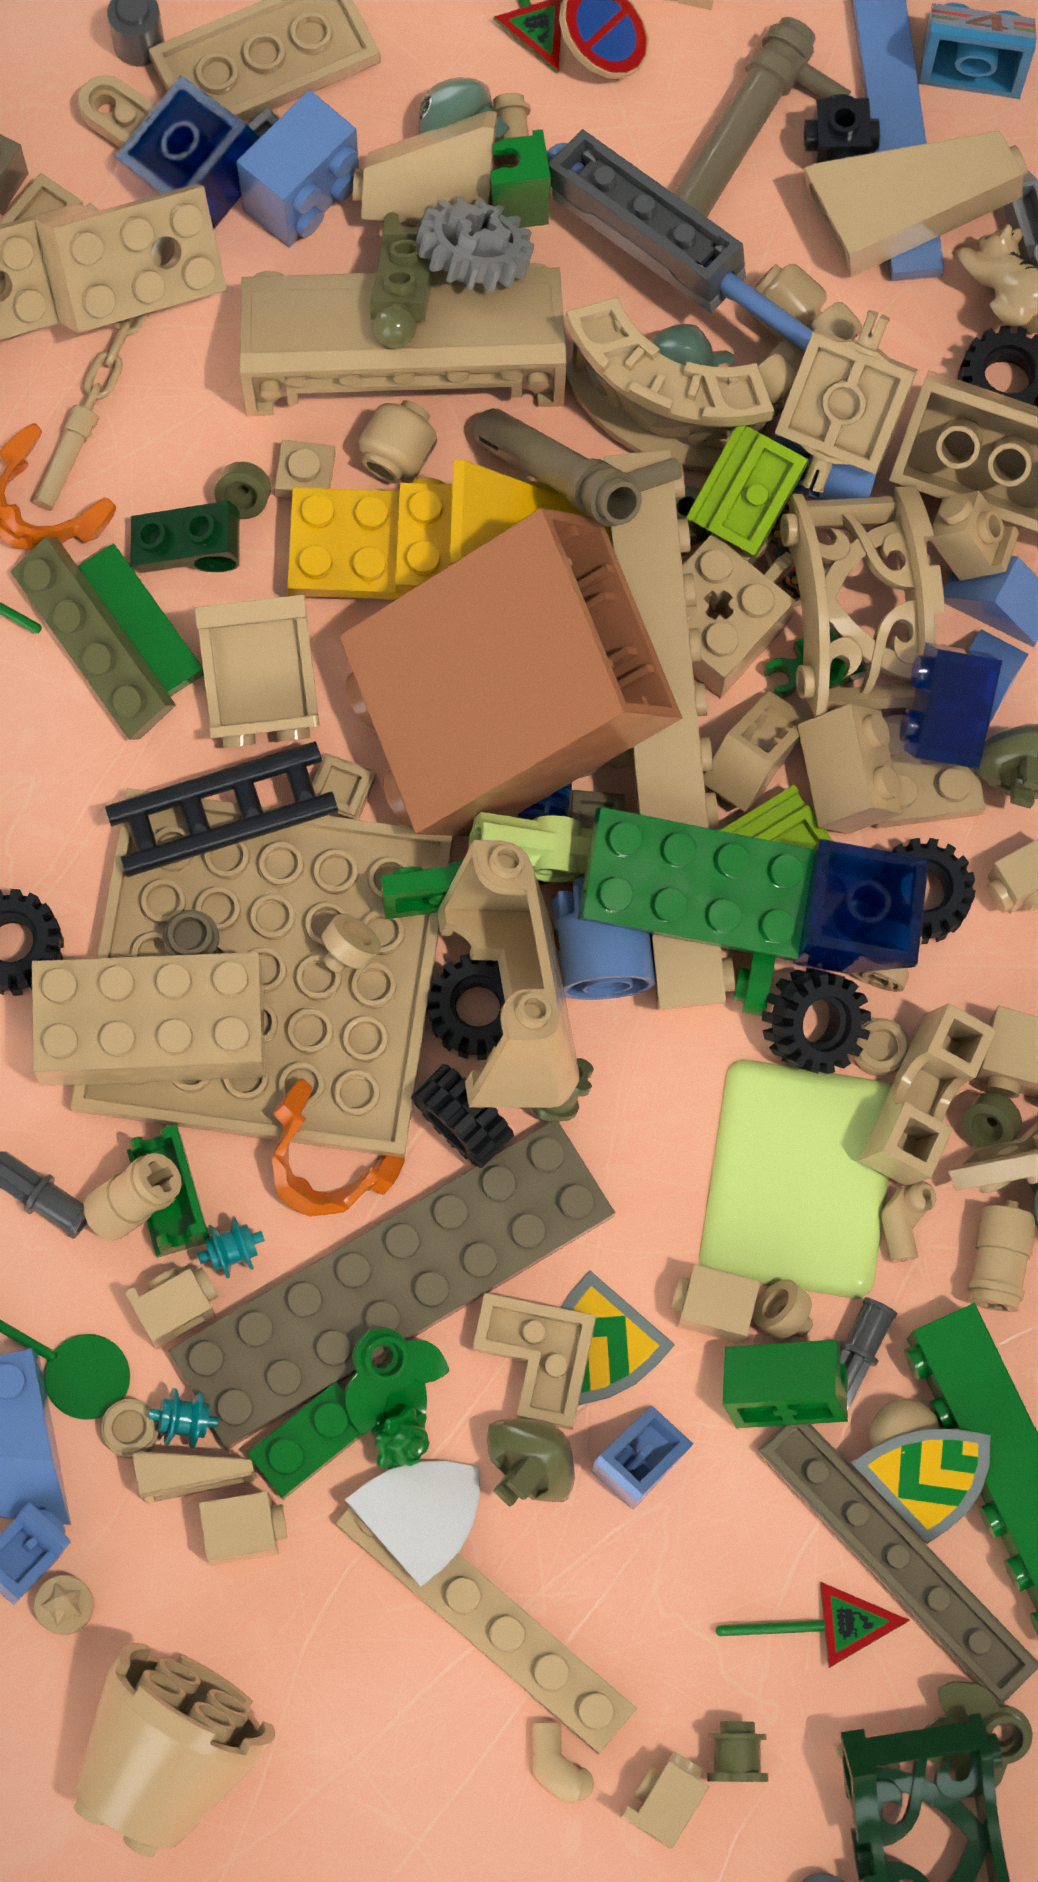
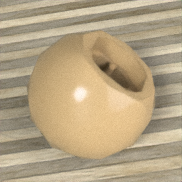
M911 1398L899 1399L886 1403L878 1410L871 1421L869 1438L872 1448L896 1436L925 1429H940L937 1416L924 1404Z

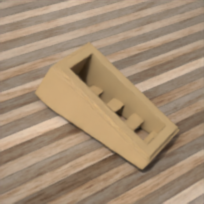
M145 1451L132 1453L139 1495L148 1504L249 1483L257 1478L255 1465L250 1459Z

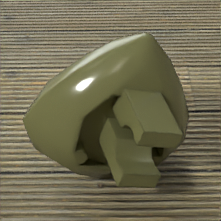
M1023 724L1000 731L987 739L974 750L972 759L975 771L994 790L1009 795L1010 803L1031 809L1034 805V799H1038V724Z
M535 1419L498 1420L489 1424L487 1446L490 1461L505 1475L493 1492L506 1505L510 1507L515 1504L518 1498L524 1500L527 1497L531 1500L545 1502H565L568 1500L575 1481V1471L570 1442L563 1431L546 1421Z

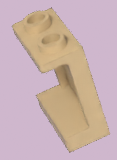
M304 594L194 607L200 639L210 722V738L222 737L223 748L256 744L255 733L277 731L278 742L310 738L309 727L320 726Z

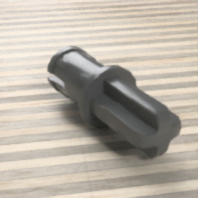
M1 1151L0 1188L25 1205L24 1211L30 1215L35 1211L66 1232L69 1237L75 1239L87 1225L84 1215V1204L55 1185V1177L51 1174L44 1177L7 1151Z
M869 1297L864 1298L863 1305L845 1341H838L841 1349V1364L846 1363L847 1409H849L869 1367L877 1366L879 1360L875 1358V1355L893 1319L898 1314L887 1305Z

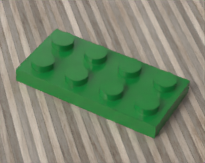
M599 807L595 810L578 920L789 961L797 960L815 849Z

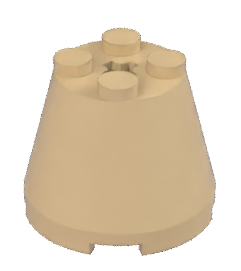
M129 1643L120 1648L108 1669L76 1783L78 1799L73 1808L84 1820L95 1825L106 1824L124 1835L123 1841L132 1851L152 1858L159 1848L171 1849L178 1846L261 1762L275 1738V1729L272 1724L262 1721L260 1724L249 1711L253 1700L234 1684L211 1669L181 1654L176 1661L168 1658L160 1659L149 1655L151 1649L145 1643Z

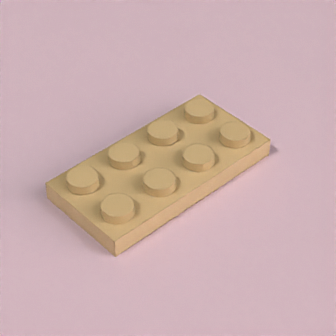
M261 0L148 48L150 60L192 143L254 118L265 108L272 110L298 99L309 89L314 92L381 63L380 51L353 0Z

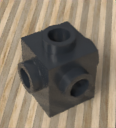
M838 94L827 99L816 100L813 119H805L804 150L805 152L812 151L813 164L870 154L871 150H879L880 124L878 118H870L869 98H854L850 95Z

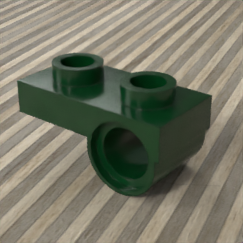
M229 500L131 516L130 566L139 573L192 566L200 571L217 573L232 571L240 565V513L238 508Z

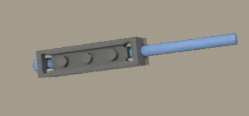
M583 128L569 143L555 144L547 151L551 176L550 184L555 201L709 313H712L728 298L737 302L804 352L806 351L813 331L743 281L746 278V270L744 268L745 259L742 242Z

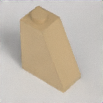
M485 111L451 125L430 130L369 151L364 169L355 168L353 200L362 201L361 219L384 221L386 214L393 212L399 215V223L420 224L428 207L436 209L437 202L441 199L454 205L456 196H462L467 204L474 205L477 198H482L485 204L491 205L490 171H493L494 168L492 147L496 141L498 112Z

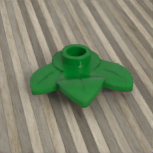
M376 1327L366 1331L357 1340L353 1349L352 1361L356 1372L344 1391V1404L347 1416L353 1427L359 1433L365 1434L378 1423L382 1415L387 1418L398 1416L408 1406L414 1408L416 1412L421 1411L426 1414L427 1391L425 1383L434 1382L444 1377L450 1371L439 1348L426 1340H405L398 1332L386 1327ZM383 1345L386 1349V1357L383 1362L374 1365L371 1358L372 1353L378 1346Z

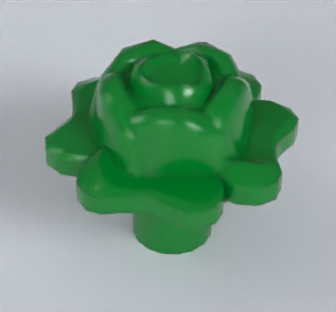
M408 1406L398 1416L389 1418L381 1416L378 1423L371 1429L372 1435L376 1437L375 1446L378 1451L377 1466L389 1470L403 1465L412 1466L419 1463L421 1456L427 1452L430 1444L425 1430L427 1419L425 1413L421 1411L416 1412L414 1408Z

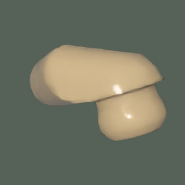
M921 1181L909 1186H901L882 1211V1223L891 1263L905 1262L919 1257L913 1228L936 1203L935 1190L927 1182Z
M533 1723V1773L537 1781L554 1797L563 1802L574 1803L576 1800L589 1798L594 1789V1779L586 1768L577 1769L575 1765L562 1756L561 1723Z

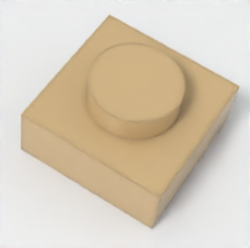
M282 440L275 482V496L292 499L293 487L331 488L336 455L335 446Z

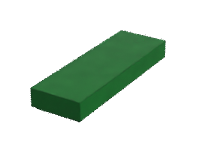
M114 543L78 565L83 575L170 697L204 675L202 665Z

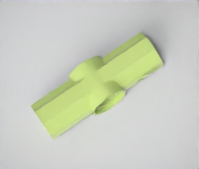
M480 812L474 818L473 827L469 834L468 850L473 840L511 842L522 848L529 856L537 880L551 883L572 882L585 876L592 829L581 828L582 823L566 816H540L529 820Z

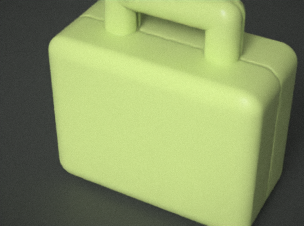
M747 1059L733 1063L729 1067L725 1079L699 1253L701 1266L761 1281L760 1284L773 1285L780 1280L788 1279L808 1292L859 1299L868 1295L875 1283L883 1224L882 1211L885 1207L889 1177L860 1162L858 1159L892 1085L880 1080L836 1073H814L797 1067Z

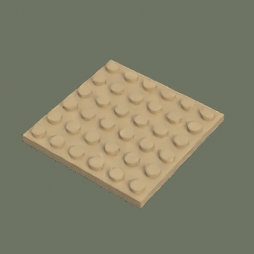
M127 788L125 799L151 791ZM201 799L210 828L242 819L237 803ZM180 806L148 815L157 845L189 835ZM262 807L263 812H266V811H269V810H272V809H276V808ZM324 816L127 877L120 856L136 852L128 823H122L119 830L97 958L169 956L164 946L163 933L168 921L173 916L186 910H197L210 916L217 925L220 937L219 946L215 954L259 952L263 967L266 1077L74 1085L71 1101L72 1111L170 1126L177 1124L178 1127L279 1141L283 1132V1126L274 1117L273 1112L293 1085L302 1078L312 1086V1092L301 1113L306 1120L302 1124L301 1130L294 1135L290 1143L382 1156L388 1155L405 1159L413 1107L411 1096L415 1092L428 1009V995L431 989L440 928L437 913L385 920L381 876L392 874L394 871L404 867H419L423 870L447 867L450 864L453 836L416 834L414 828ZM338 914H348L361 920L372 929L380 941V951L364 969L346 966L341 973H336L330 970L324 963L323 959L329 951L322 941V933Z

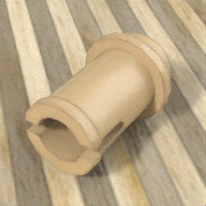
M513 92L496 96L493 99L494 106H492V110L498 112L497 115L510 128L498 141L506 138L529 136L527 116L530 114L531 108L529 103L524 101V96ZM513 153L499 156V160L504 164H518L520 162L519 157Z

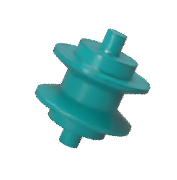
M235 1216L232 1217L231 1229L219 1233L211 1224L208 1225L212 1236L204 1239L207 1250L197 1253L201 1264L212 1261L215 1271L223 1268L227 1279L230 1278L231 1265L243 1262L251 1270L254 1269L250 1258L258 1256L255 1244L265 1241L262 1231L250 1234L248 1225L239 1226Z
M172 1388L169 1399L163 1398L160 1409L150 1408L148 1415L149 1420L158 1421L157 1429L159 1433H164L165 1445H169L175 1435H182L187 1437L190 1448L194 1449L198 1438L205 1437L207 1427L217 1428L218 1417L209 1416V1404L203 1403L202 1391H198L190 1402L180 1400L177 1388Z

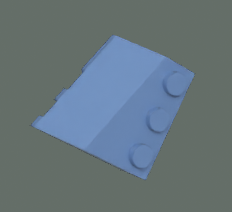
M32 1348L0 1355V1518L15 1519L27 1503H32L38 1510L46 1509L53 1513L63 1525H71L41 1359Z

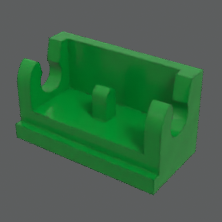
M543 129L533 130L530 136L506 138L496 142L492 147L493 155L502 156L506 153H513L519 157L520 162L515 167L509 168L504 166L490 171L491 206L495 207L499 204L504 206L502 215L505 217L518 215L521 218L518 228L549 225L551 176Z
M177 1124L161 1128L160 1136L149 1140H142V1137L139 1136L129 1141L131 1149L127 1150L130 1164L140 1156L152 1153L162 1154L175 1164L181 1175L182 1187L175 1200L165 1209L155 1211L147 1220L157 1258L205 1244L204 1239L210 1237Z
M837 1339L725 1347L722 1404L736 1428L848 1422L846 1363L841 1364V1349Z

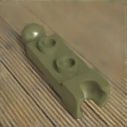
M393 212L386 214L384 220L382 245L370 308L371 320H374L373 329L377 340L386 347L400 348L407 345L414 337L416 332L415 321L425 322L434 272L429 269L431 259L420 258L418 255L420 244L416 243V238L420 225L405 227L399 223V215Z

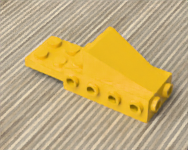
M453 460V484H444L441 480L435 478H418L413 480L412 483H400V491L293 487L288 596L304 594L305 597L396 600L540 508L581 516L587 515L572 507L566 496L542 482H523L466 460ZM604 526L610 539L609 526Z

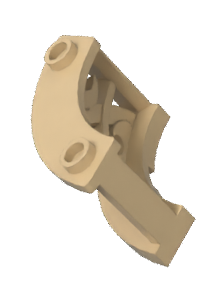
M618 297L566 311L565 321L574 340L572 361L566 363L567 384L591 419L607 434L636 453L670 449L671 458H676L682 464L683 469L712 471L736 426L746 425L764 434L766 421L773 419L774 409L757 363L735 367H712L688 361L686 365H682L660 354V348L649 341L636 328L624 311Z
M895 487L894 496L806 501L803 494H791L789 512L781 517L780 535L783 545L789 547L793 559L802 607L803 665H799L796 672V686L799 697L806 698L814 717L850 703L873 709L917 707L920 713L940 712L944 692L946 644H936L935 633L938 632V624H935V612H945L940 565H929L931 561L930 555H927L926 546L927 541H931L934 534L927 510L917 487ZM879 526L868 532L864 529V527ZM834 528H846L854 541L850 544L847 536ZM815 529H829L825 533L831 538L832 545H824L819 542ZM876 548H879L880 557L876 551ZM890 553L897 555L900 570H891L882 560H885ZM862 558L869 570L880 581L895 589L904 590L906 602L896 606L882 618L873 638L850 618L836 599L845 579ZM823 563L831 564L826 574H824ZM896 622L904 624L908 631L907 642L900 641L897 635L891 638L889 648H887L886 642L893 624ZM830 628L838 636V639L831 643ZM833 659H841L845 664L846 669L841 680L854 673L862 660L865 661L867 668L862 686L829 689L830 665ZM880 671L895 678L905 680V684L874 686Z

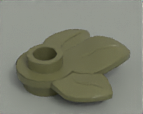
M953 1681L939 1686L937 1689L938 1697L945 1715L938 1716L925 1728L968 1722V1715L977 1713L981 1714L987 1734H992L995 1727L1001 1724H1007L1012 1727L1011 1736L1007 1740L999 1742L1002 1755V1769L994 1770L996 1788L1002 1781L1007 1764L1020 1760L1025 1756L1032 1744L1033 1731L1029 1720L1023 1712L1013 1706L998 1705L991 1692L980 1684ZM968 1752L928 1758L929 1761L938 1765L951 1760L950 1768H956L955 1780L963 1778L968 1771ZM974 1791L966 1797H975Z

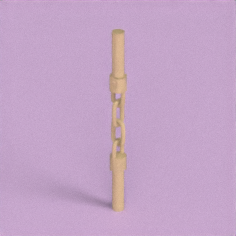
M164 236L154 242L151 248V258L155 265L160 266L168 263L174 251L173 241L168 236ZM149 313L138 316L133 327H131L132 323L129 319H126L123 323L122 321L115 323V327L119 332L110 351L99 353L88 372L84 386L89 396L84 407L74 405L69 413L70 418L65 422L63 438L33 499L37 506L46 510H53L83 443H86L88 437L92 436V429L96 427L99 421V416L92 411L97 399H104L111 394L121 374L123 363L118 354L127 335H134L141 330ZM106 359V365L111 367L115 363V368L105 389L101 391L102 386L100 383H96L94 386H92V383L103 360Z

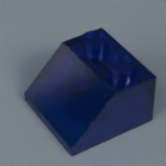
M180 75L114 157L157 194L194 184L204 186L213 229H215L241 197L237 160L260 137L244 121Z
M820 839L813 848L815 849L799 956L797 960H793V964L846 974L915 967L918 964L929 859Z

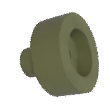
M234 462L222 470L214 490L216 502L229 500L238 508L240 519L253 518L265 509L271 493V482L268 475L257 465L249 462Z
M987 1092L974 1098L964 1111L961 1124L967 1139L976 1147L1014 1140L1022 1128V1117L1020 1111L1010 1098L998 1093Z

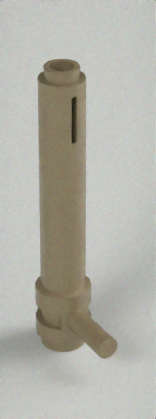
M783 17L778 24L770 26L762 39L763 48L756 49L745 67L746 77L675 190L674 194L705 217H708L781 96L788 95L796 82L823 99L838 94L850 95L852 92L808 64L814 53L813 44L816 37L806 24L792 17Z
M492 408L485 410L474 422V439L479 446L566 496L572 507L604 526L614 527L630 522L640 510L642 491L678 480L682 477V469L676 458H670L625 473L601 459L586 458L501 409Z

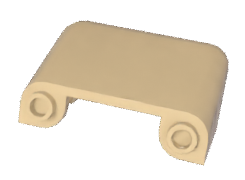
M473 840L437 910L440 934L451 936L453 932H456L463 936L471 945V960H498L505 1004L501 1009L503 1031L501 1040L492 1049L486 1066L480 1070L471 1071L465 1081L469 1107L551 1108L561 1106L568 1101L579 1082V1068L553 926L532 863L524 850L506 841Z

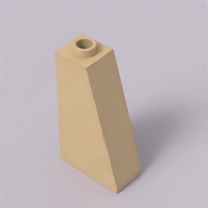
M1000 130L814 163L804 168L806 192L851 277L1022 198L1023 176L1028 174L1027 165L1020 149L1016 145L1009 147Z

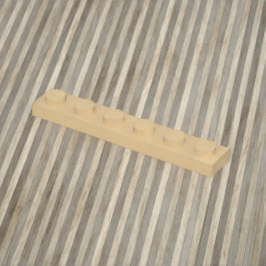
M351 1507L335 1523L339 1529L596 1753L600 1754L636 1711L637 1708L459 1553L438 1574L420 1587Z

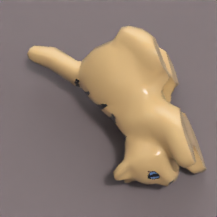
M1007 224L1003 230L982 236L978 240L979 250L977 252L968 247L960 248L957 251V256L968 272L984 287L989 286L992 290H995L996 297L989 304L994 314L1007 325L1028 329L1027 332L1032 334L1038 333V267L1029 264L1021 257L1018 248L1023 235L1021 229L1018 228L1012 231L1011 225Z

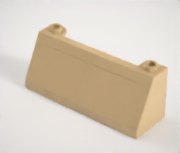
M529 263L523 279L515 278L513 286L510 288L497 282L494 291H488L483 283H476L473 290L467 289L463 282L457 280L452 283L447 282L446 271H434L425 322L415 321L416 332L414 337L407 345L400 348L384 346L377 340L374 333V320H371L370 300L376 273L283 275L276 271H262L254 276L241 277L240 376L247 416H273V404L277 399L287 396L288 405L299 404L298 393L511 387V398L522 397V388L527 389L537 395L538 407H564L566 343L560 267H547L541 263Z

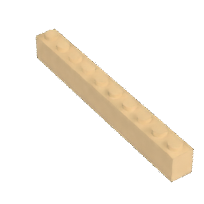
M671 450L604 456V461L628 473L670 459ZM680 464L682 469V477L680 479L642 491L641 507L636 517L623 525L609 526L612 547L682 715L681 720L631 748L638 814L709 828V826L718 825V809L715 792L705 793L703 771L713 770L710 737L700 738L698 716H707V701L704 682L694 683L692 662L702 661L699 628H688L686 607L696 606V593L693 573L683 574L681 553L690 552L691 547L688 519H677L675 498L685 497L683 467ZM651 934L658 1010L726 1003L725 992L735 991V977L732 958L722 959L721 947Z

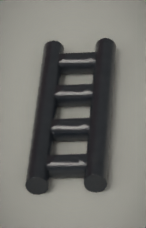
M314 741L106 805L105 809L111 827L127 822L136 852L120 856L126 876H134L339 812L333 792L316 796L307 766L322 762L317 742ZM286 773L295 803L263 812L254 783ZM233 790L242 819L210 828L201 799ZM180 806L189 835L157 845L148 815Z

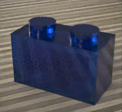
M926 642L923 655L916 656L912 667L911 686L916 688L912 709L904 711L900 724V740L905 742L903 750L918 759L979 769L1002 660L989 653Z

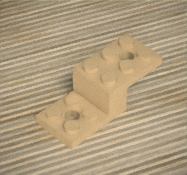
M199 184L100 211L77 203L0 225V270L6 277V287L0 295V340L59 323L77 333H81L227 291L204 186ZM168 236L174 244L173 257L168 263L157 266L151 258V248L157 239Z

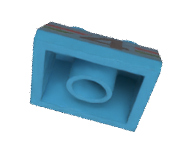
M932 3L925 32L918 84L1020 99L1036 48L1035 18L1023 17L1009 10L989 12L970 9L961 3H947L944 5Z

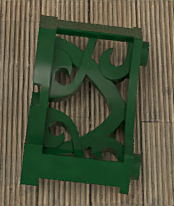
M980 1713L968 1715V1722L866 1737L864 1729L840 1732L845 1793L847 1799L850 1800L853 1823L855 1825V1828L850 1829L858 1881L900 1882L901 1880L910 1879L913 1882H930L925 1875L913 1866L898 1860H886L884 1853L885 1846L898 1842L913 1828L919 1817L923 1800L947 1816L968 1839L956 1868L946 1882H974L984 1859L989 1882H1010L1001 1837L994 1770L1002 1769L1001 1749L996 1733H986ZM968 1752L969 1767L963 1778L955 1780L950 1777L949 1768L952 1761L947 1760L937 1768L934 1775V1783L925 1779L928 1758ZM914 1761L912 1773L893 1768L879 1767L881 1765ZM973 1791L977 1817L959 1800L970 1795ZM901 1792L909 1794L906 1811L902 1819L896 1823L886 1822L882 1816L884 1804L894 1801L901 1808L903 1798Z

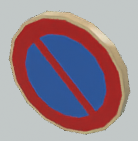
M630 0L562 1L559 23L564 41L574 57L588 70L608 79H624L641 68L648 56L649 37L642 16Z

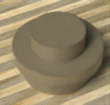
M182 911L173 916L164 929L163 942L169 956L215 954L219 946L220 937L217 925L210 916L201 911Z

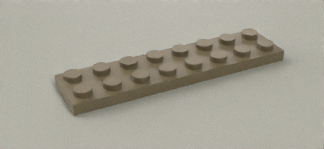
M555 1120L499 1152L482 1168L478 1166L472 1168L168 1351L193 1394L196 1395L198 1391L203 1392V1403L209 1404V1416L218 1417V1426L214 1430L226 1450H229L317 1397L334 1382L340 1383L356 1372L352 1361L353 1349L357 1340L366 1331L376 1327H386L398 1332L405 1340H411L483 1297L484 1293L491 1292L614 1218L615 1211L559 1121ZM383 1345L378 1346L373 1351L372 1362L386 1355V1349Z

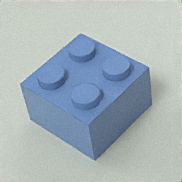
M309 89L237 160L243 210L289 248L301 236L307 238L312 235L323 221L324 213L337 200L343 202L353 193L355 168L359 169L356 127Z

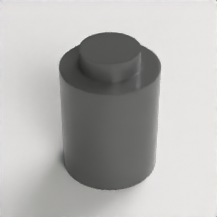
M111 0L108 5L107 16L116 55L121 61L131 66L140 67L151 64L148 48L165 42L157 1Z

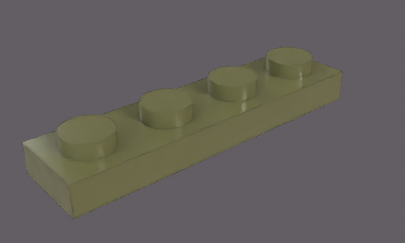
M45 537L10 571L129 740L141 739L176 706L57 537Z

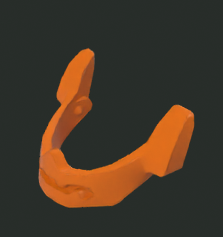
M32 423L18 431L0 450V456L6 463L5 470L0 476V538L14 548L32 550L45 537H57L61 544L76 536L84 542L97 539L115 515L117 508L106 497L93 504L80 516L53 526H35L27 523L22 519L20 508L16 504H7L5 498L6 486L26 470L29 463L25 459L42 435V430L36 423Z
M301 1078L288 1091L273 1112L274 1117L283 1126L282 1135L272 1157L275 1190L280 1199L293 1210L312 1217L344 1213L360 1196L369 1190L384 1195L399 1176L405 1162L404 1158L388 1155L381 1156L373 1167L371 1166L360 1176L359 1180L346 1188L330 1193L315 1191L306 1179L293 1175L289 1165V1145L291 1139L301 1130V1126L306 1120L301 1113L312 1092V1086Z

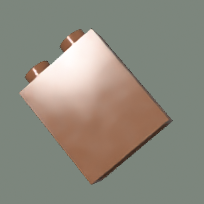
M540 508L339 635L353 673L348 675L345 684L348 700L361 721L368 727L376 730L391 769L385 774L383 780L385 796L396 816L407 826L414 828L416 834L469 837L474 818L480 812L513 817L682 719L676 700L603 524L587 516Z

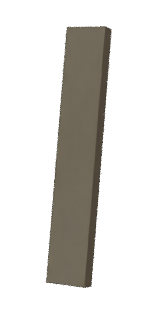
M811 1424L782 1426L756 1451L765 1463L975 1683L985 1686L991 1692L998 1705L1003 1704L1038 1669V1661Z

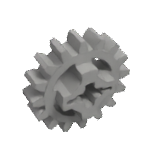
M456 196L454 205L441 199L438 200L436 209L428 207L425 210L423 220H421L416 238V243L420 244L418 255L420 258L431 259L429 269L432 272L444 270L447 272V282L452 283L456 280L463 282L467 289L473 290L476 283H483L488 291H494L497 282L510 288L513 286L515 278H524L534 250V244L529 242L531 237L530 229L518 228L521 220L518 215L505 217L502 215L504 206L500 204L494 207L485 204L482 198H477L474 205L467 204L462 196Z

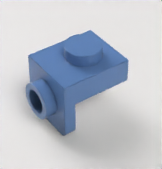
M27 1503L15 1520L0 1534V1593L12 1605H15L62 1556L71 1543V1540L65 1535L66 1530L62 1522L46 1509L38 1510L32 1503Z

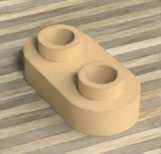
M96 76L82 86L78 102L82 118L90 128L134 158L140 160H154L168 152L172 146L174 135L171 119L164 109L114 76ZM106 104H110L115 107L114 110L109 113H101L98 111V109L101 106ZM146 132H151L156 135V137L150 141H142L139 139V137Z

